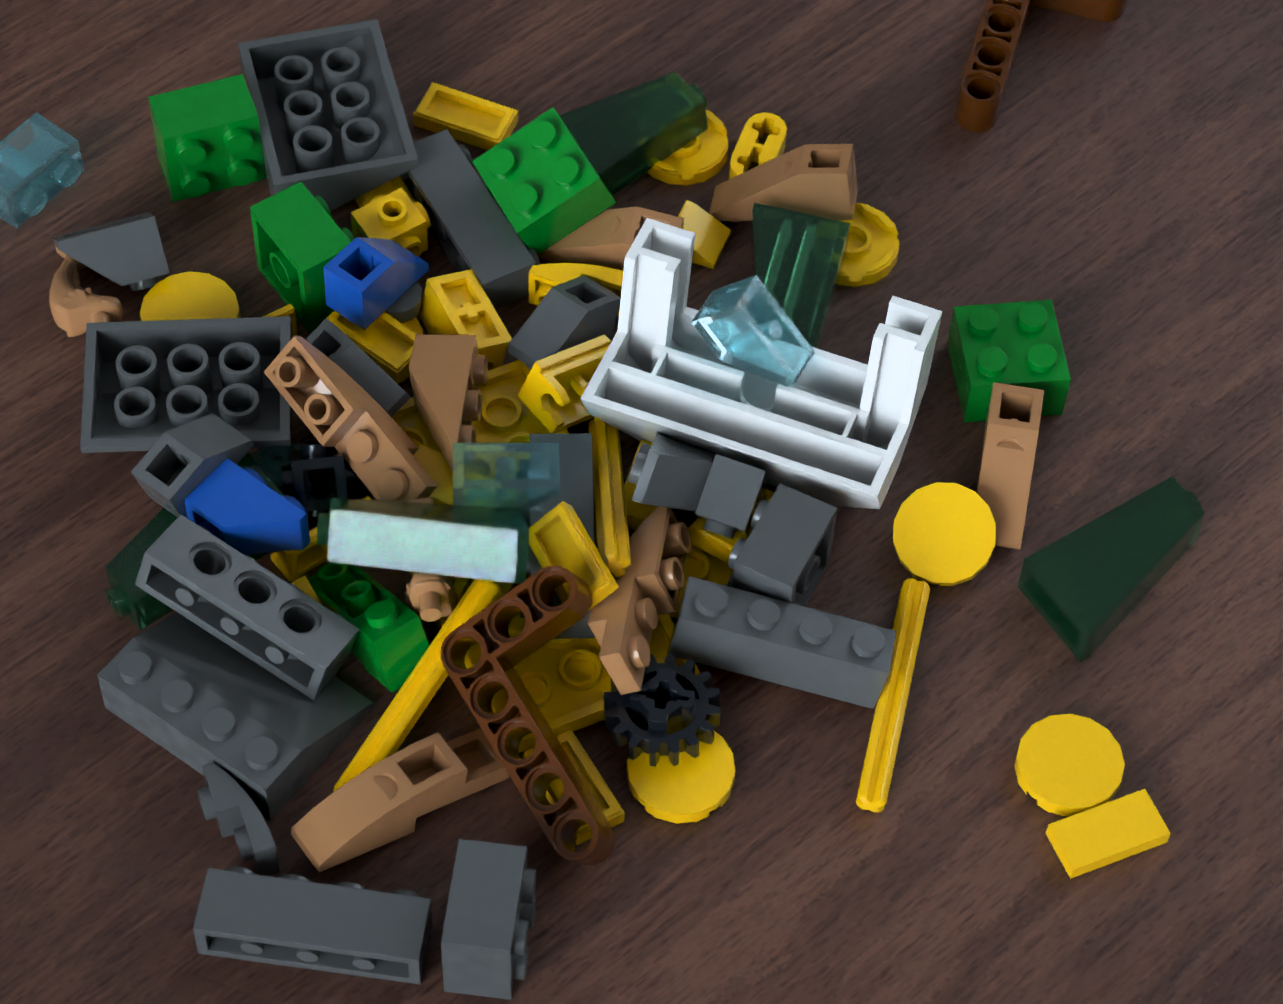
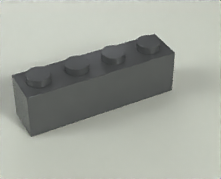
M447 129L413 142L418 157V166L401 174L400 177L414 200L420 202L425 208L431 223V227L428 229L456 272L472 269L495 310L528 297V273L533 265H540L538 255L534 248L529 249L524 245L506 215L496 203V199L486 183L474 170L472 158L464 144L458 145Z
M592 433L530 434V454H519V485H530V497H519L520 529H528L564 501L572 505L594 543ZM520 541V573H530L531 577L543 568L528 542ZM554 591L552 597L554 607L562 605L556 591ZM591 610L580 621L554 639L595 638L587 624ZM524 613L520 614V618H525Z
M689 576L677 610L668 653H674L677 658L692 659L696 663L874 709L890 673L896 631Z
M227 867L224 870L208 868L193 932L198 954L421 985L433 925L431 898H423L413 891L403 889L393 890L390 893L366 890L363 886L352 882H339L335 885L314 883L305 877L295 874H285L278 878L256 875L251 870L242 867Z

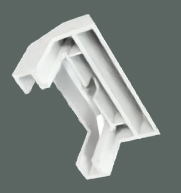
M646 218L624 260L618 331L580 398L587 412L638 441L644 439L653 443L659 432L718 455L765 470L769 477L768 484L778 487L781 483L833 506L880 509L900 465L927 386L942 311L892 295L888 306L885 324L879 323L873 336L867 365L686 307L695 233Z

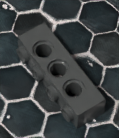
M180 515L145 551L135 583L140 589L312 700L319 695L346 663L359 632V628L348 622L342 615L321 605L304 594L295 585L287 583L259 565L250 556L237 551L214 536L208 529L195 524L183 515Z

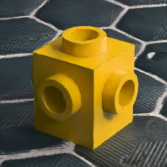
M402 188L387 195H379L370 200L367 205L351 212L352 234L354 238L391 239L418 257L421 253L428 250L427 229L431 227L429 216L422 204L418 201L413 203Z

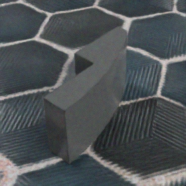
M216 764L203 765L206 787L197 789L205 820L208 821L216 818L222 838L231 835L235 836L242 861L253 859L257 875L268 876L280 872L275 842L261 812L250 796L227 772Z

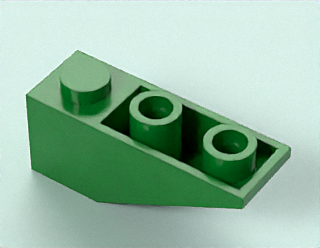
M345 557L340 561H333L319 569L318 573L307 578L323 606L342 615L348 622L359 628L351 649L368 673L391 693L402 687L429 647L419 615L349 558Z

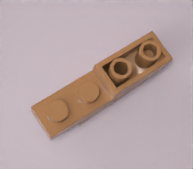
M294 335L265 369V375L319 443L324 447H335L339 453H343L344 460L394 522H407L410 518L408 500L428 498L438 487L413 456L419 448L403 429L356 381L303 337Z
M658 506L629 538L631 564L625 567V574L621 577H615L613 572H611L619 588L593 607L587 624L601 647L599 658L621 695L641 691L645 667L650 664L649 647L653 629H656L658 625V616L675 612L679 589L684 586L683 568L686 553H689L691 550V538L685 523L678 522L672 509L669 507Z
M481 728L448 742L437 732L386 757L335 790L291 827V835L320 873L413 833L417 817L509 778V774Z

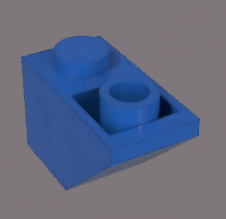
M356 237L323 267L326 305L365 330L429 271V264L391 239Z
M228 458L184 498L186 514L189 520L208 529L214 536L242 554L303 550L310 543L308 514L301 503L289 495L281 496L268 487L265 480L251 468L242 469Z

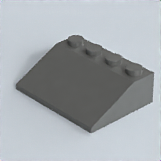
M377 19L238 43L241 74L244 76L259 117L264 168L271 196L301 181L314 197L319 195L324 199L331 212L418 166V157Z
M291 316L87 323L80 441L81 453L149 451L165 431L211 413L252 440L254 444L252 447L291 446L293 409L264 373L265 369L293 338Z
M178 612L133 637L97 674L106 709L203 776V765L216 764L244 789L262 816L270 822L374 708L373 701L335 676L319 695L312 700Z

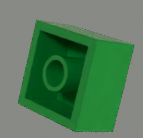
M243 74L148 97L158 160L173 202L197 198L204 194L236 186H245L252 182L266 179L259 117Z
M554 107L472 161L518 236L529 249L534 248L537 255L617 203Z
M300 181L252 205L250 213L257 269L286 305L292 304L295 308L296 318L308 333H311L334 311L326 305L323 267L355 238L346 227L340 229L334 222L330 209L324 199L319 195L314 197Z
M1052 299L955 306L953 308L947 345L964 422L986 421L993 382L1044 390L1041 416L1063 414L1071 378Z

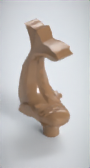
M56 248L57 253L64 258L54 274L49 290V305L56 325L65 330L68 337H75L86 333L87 323L121 322L123 309L120 300L113 296L92 294L91 288H86L84 291L79 281L80 276L78 272L87 266Z
M433 497L411 499L407 501L415 541L416 557L414 575L411 578V582L406 583L405 602L412 611L419 615L420 620L431 622L438 620L440 617L450 616L458 604L456 601L457 593L455 592L456 587L451 583V578H447L438 547Z

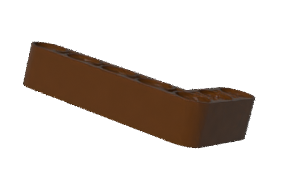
M986 0L961 79L956 108L958 124L965 130L977 133L988 131L996 124L1032 5L1109 22L1117 20L1123 15L1127 0Z
M548 566L536 572L453 630L444 639L441 646V660L554 850L561 857L584 865H596L603 862L612 852L614 847L613 830L514 669L516 664L580 621L589 612L592 605V594L589 585L582 578L561 566ZM563 583H569L570 594L568 599L562 605L554 607L552 597L555 589ZM524 613L525 626L523 631L519 635L510 638L508 629L511 620L515 616ZM479 644L481 648L479 661L473 667L467 669L465 666V655L472 646ZM506 688L508 702L502 711L494 714L491 708L492 699L499 690ZM533 733L536 739L535 749L529 757L521 759L518 752L519 744L526 735ZM560 778L564 785L563 795L557 803L549 805L546 799L548 785L553 780ZM588 824L592 831V840L585 850L578 852L574 846V835L581 826Z

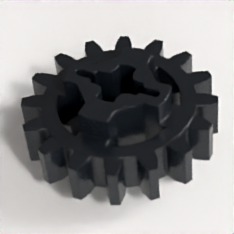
M650 653V664L645 667L641 691L621 695L611 679V691L604 692L605 729L613 731V744L615 747L629 743L630 759L635 760L644 752L649 754L650 766H656L660 756H668L669 761L675 766L679 765V753L686 751L690 756L696 758L699 756V741L707 744H712L714 741V727L720 726L721 723L719 688H711V674L709 671L700 673L697 676L695 675L694 660L689 659L681 667L675 665L674 653H668L664 663H657L655 657Z

